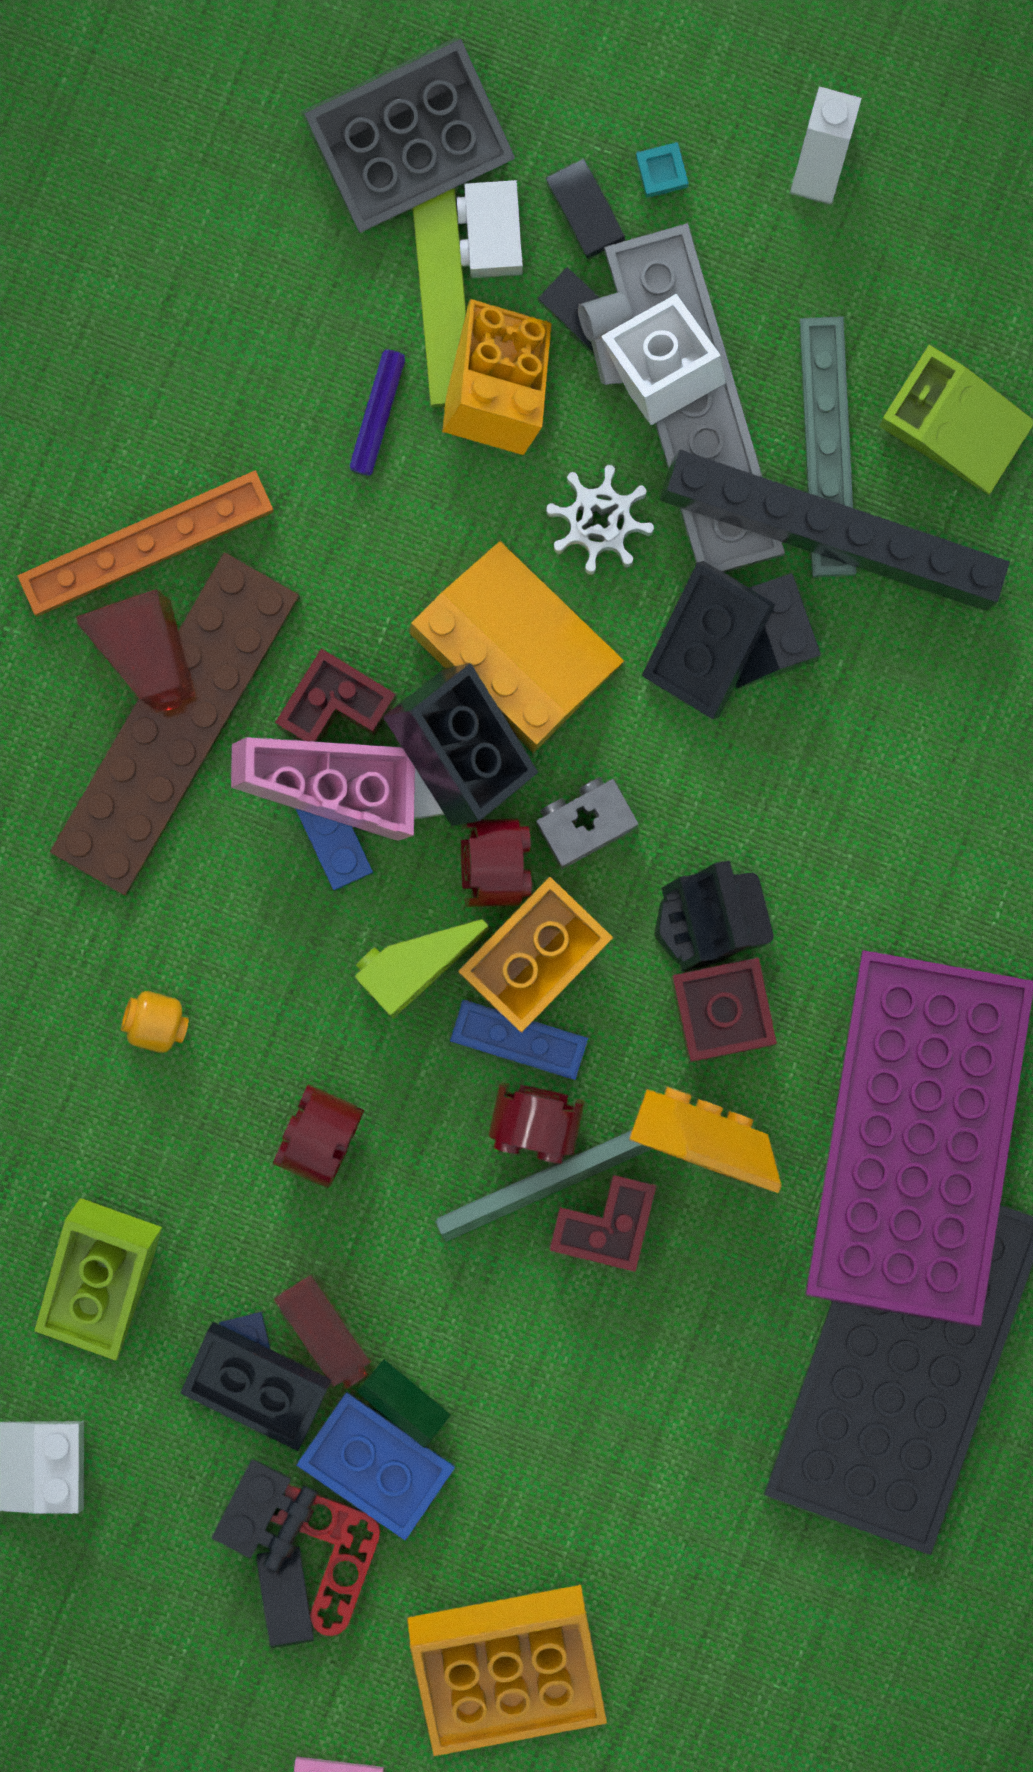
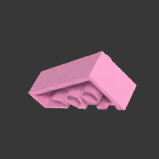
M248 737L232 744L231 788L396 841L414 836L415 767L402 747Z

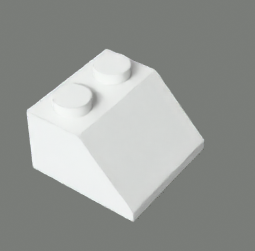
M677 294L601 336L629 395L650 425L726 383L719 352Z
M84 1421L0 1422V1511L79 1513L84 1510Z

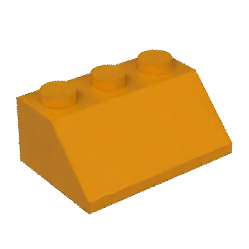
M549 877L468 960L458 973L522 1033L613 937Z
M669 1087L666 1088L664 1095L646 1090L629 1140L719 1174L779 1193L781 1182L768 1134L751 1128L753 1119L729 1111L727 1118L720 1116L723 1110L722 1107L698 1099L696 1106L689 1104L691 1095Z

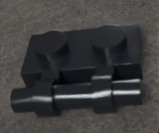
M252 1458L212 1539L250 1559L260 1543L270 1549L263 1565L275 1572H279L285 1558H291L296 1548V1545L293 1543L303 1523H309L314 1513L311 1507L318 1492L303 1485L296 1500L285 1495L284 1493L292 1478ZM277 1507L288 1513L278 1535L266 1530Z

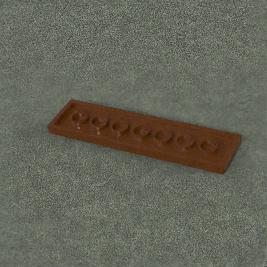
M223 553L51 848L50 853L127 896L298 602L299 594L229 554Z

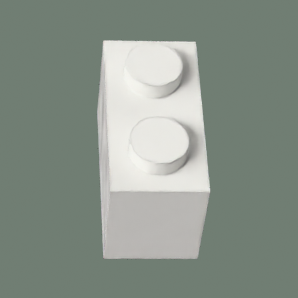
M516 180L465 184V197H457L459 224L467 223L468 239L460 240L461 266H470L471 278L523 275Z

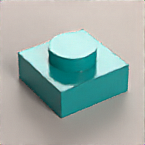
M678 142L636 153V161L646 198L688 187L689 183Z

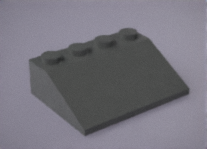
M459 38L445 42L300 112L359 233L515 159L466 48Z

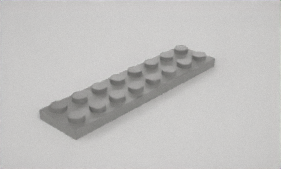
M688 223L604 247L616 292H622L626 296L633 318L677 294L721 356L726 383L655 423L668 470L674 456L679 450H683L762 477ZM680 508L696 564L697 562L705 561L725 573L781 557L785 554L782 542Z

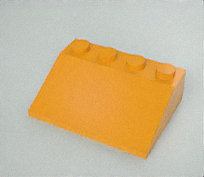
M501 541L441 592L411 622L409 634L445 668L471 663L516 737L532 753L624 662L613 649Z
M581 1585L407 1618L410 1648L434 1756L607 1724Z

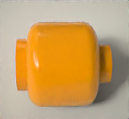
M144 991L137 999L132 997L129 999L124 1012L121 1031L127 1032L128 1042L133 1046L157 1053H166L172 1048L174 1041L178 1043L183 1042L189 1018L182 1016V1005L179 1000L151 991Z

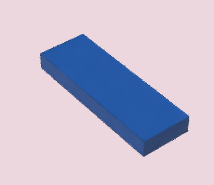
M463 1000L450 1042L575 1080L588 1038L534 1021L521 1033L496 1009Z

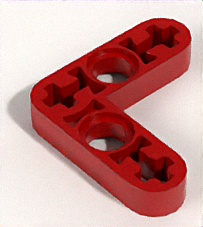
M289 1484L285 1495L296 1500L301 1488ZM318 1494L313 1505L322 1504L328 1507L332 1514V1521L324 1529H315L309 1523L304 1522L299 1532L334 1544L310 1616L312 1625L317 1632L326 1636H334L344 1631L349 1624L378 1544L381 1529L379 1522L362 1510ZM281 1509L278 1514H273L270 1521L283 1525L288 1513ZM360 1519L367 1521V1529L373 1532L372 1539L364 1538L358 1552L367 1553L365 1561H362L354 1554L339 1552L341 1544L350 1549L354 1534L348 1531L350 1524L358 1525ZM350 1561L357 1567L358 1579L352 1585L342 1586L335 1581L333 1569L339 1562ZM326 1586H329L337 1593L352 1595L350 1603L341 1598L337 1613L343 1616L342 1622L334 1621L331 1627L323 1625L324 1617L318 1614L320 1608L327 1609L333 1597L332 1594H324Z

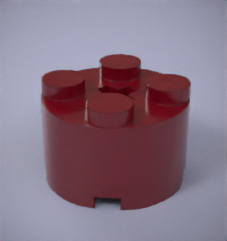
M517 818L481 819L477 822L462 824V829H470L469 839L461 840L460 845L462 889H471L472 898L464 899L465 906H519L522 897L531 896L532 892L531 871L524 870L523 853L530 852L529 826H520Z
M510 1083L499 1084L488 1134L490 1138L495 1140L494 1149L513 1154H519L522 1148L538 1151L536 1158L553 1163H562L566 1155L574 1154L585 1105L583 1100L577 1099L573 1106L567 1104L569 1095L526 1085H520L519 1092L515 1091L514 1093L508 1092Z
M308 1084L299 1102V1109L296 1115H292L282 1137L283 1141L277 1151L273 1164L329 1189L344 1160L351 1139L357 1131L364 1110L357 1107V1105Z

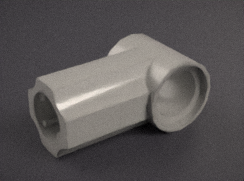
M617 292L579 304L578 306L582 330L587 339L592 343L600 381L605 385L622 383L623 381L601 336L633 319L626 296L622 292Z

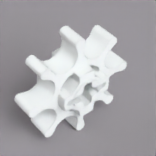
M612 465L605 467V480L596 489L583 487L579 482L577 474L574 472L569 473L567 483L577 493L575 503L567 508H561L552 503L547 506V515L549 517H562L569 522L571 527L570 533L566 538L554 543V551L557 554H561L572 544L584 546L589 553L585 571L590 575L595 573V560L597 556L606 550L616 552L620 556L623 566L630 567L633 563V557L623 546L624 538L632 532H640L646 536H651L654 530L652 523H639L629 513V509L634 502L645 498L646 488L638 486L632 494L627 496L617 494L611 486V481L615 474V468ZM598 498H606V499H609L610 501L602 500V499H598ZM579 510H582L583 517L581 521L577 522V513ZM597 511L601 516L612 512L608 517V527L603 529L601 525L597 524L588 528V525L592 523V512ZM620 518H623V527L621 530H618L617 522ZM589 539L600 540V541H603V542H595V541H592V540H589Z

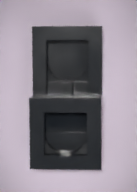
M584 159L545 178L549 190L567 220L569 229L587 259L605 251L604 247L625 241V236Z
M566 267L538 297V303L569 330V334L595 357L592 343L587 339L582 330L578 306L599 297Z
M300 1547L295 1548L291 1558H285L279 1572H275L263 1565L269 1552L256 1554L270 1647L277 1648L315 1641Z

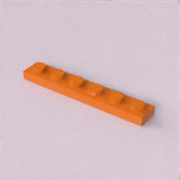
M255 470L17 576L34 615L38 617L269 515L274 510Z

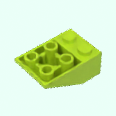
M928 345L884 415L879 427L990 495L1032 428L1033 419L968 368Z

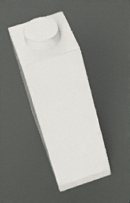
M819 87L790 194L832 205L861 102L860 97Z

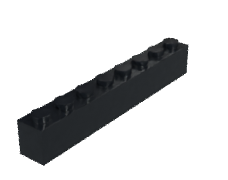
M679 450L671 461L659 501L984 611L998 603L1010 561L683 450Z

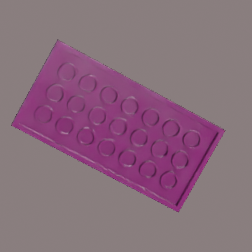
M863 950L861 952L805 1296L973 1327L981 1326L1032 1004L1033 981Z

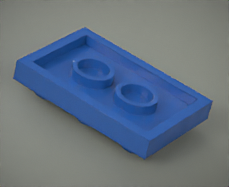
M349 1392L345 1393L297 1463V1466L404 1540L407 1539L455 1468L453 1464L427 1446L423 1448L401 1428Z

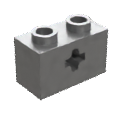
M599 777L578 789L581 794L579 798L568 804L561 798L540 810L543 817L537 820V826L561 869L570 866L638 828L639 824L614 779L604 783L602 778ZM583 810L587 815L596 814L597 818L593 820L592 824L593 830L587 831L584 826L575 828L574 823L578 820V811Z

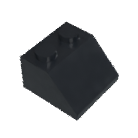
M792 573L750 587V589L776 605L735 685L736 689L815 663L821 656Z

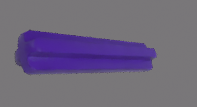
M384 350L382 352L350 462L351 471L357 474L370 476L373 473L405 363V356L398 351Z

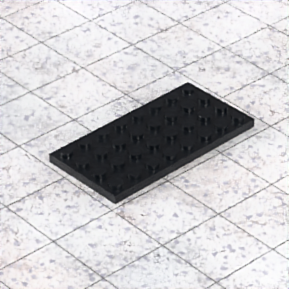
M1000 1205L980 1327L831 1301L765 1487L764 1495L931 1555L1033 1265V1216Z

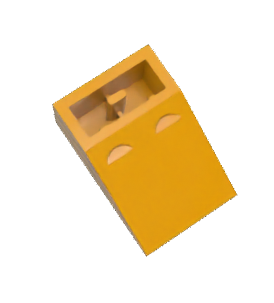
M473 299L469 301L446 394L442 432L524 455L543 424L551 334L550 322Z

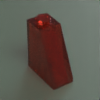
M155 589L76 616L81 629L135 694L151 708L159 711L172 710L182 704V700L194 697L171 600L160 591Z
M315 1273L274 1298L277 1306L326 1377L332 1379L331 1384L333 1387L343 1382L345 1387L349 1388L368 1375L364 1367L372 1362L371 1358Z

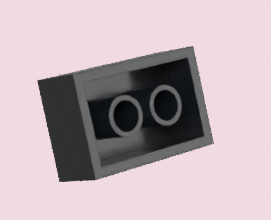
M471 663L441 670L383 716L451 826L480 821L538 773Z

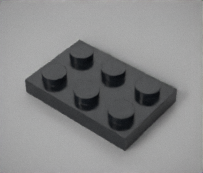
M697 562L641 676L711 719L719 718L776 604L707 562Z
M213 1321L204 1337L180 1394L299 1451L332 1379Z

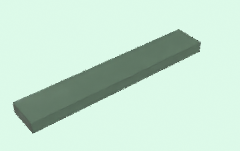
M843 317L800 318L808 493L853 508ZM811 552L812 578L856 575V567Z
M629 1131L562 1163H558L437 1218L435 1222L442 1237L447 1242L653 1148L629 1140L632 1131Z

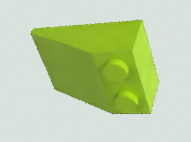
M481 919L390 945L382 952H379L375 947L356 964L361 971L354 977L394 1019L489 932V927Z
M80 1198L65 1219L35 1332L116 1361L150 1271L162 1227Z

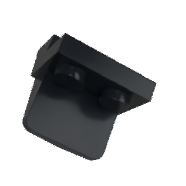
M730 861L713 863L695 875L679 877L661 888L664 898L659 906L654 936L671 958L681 965L682 972L720 963L738 952L763 947L772 942L774 938L759 877L751 872L733 874Z

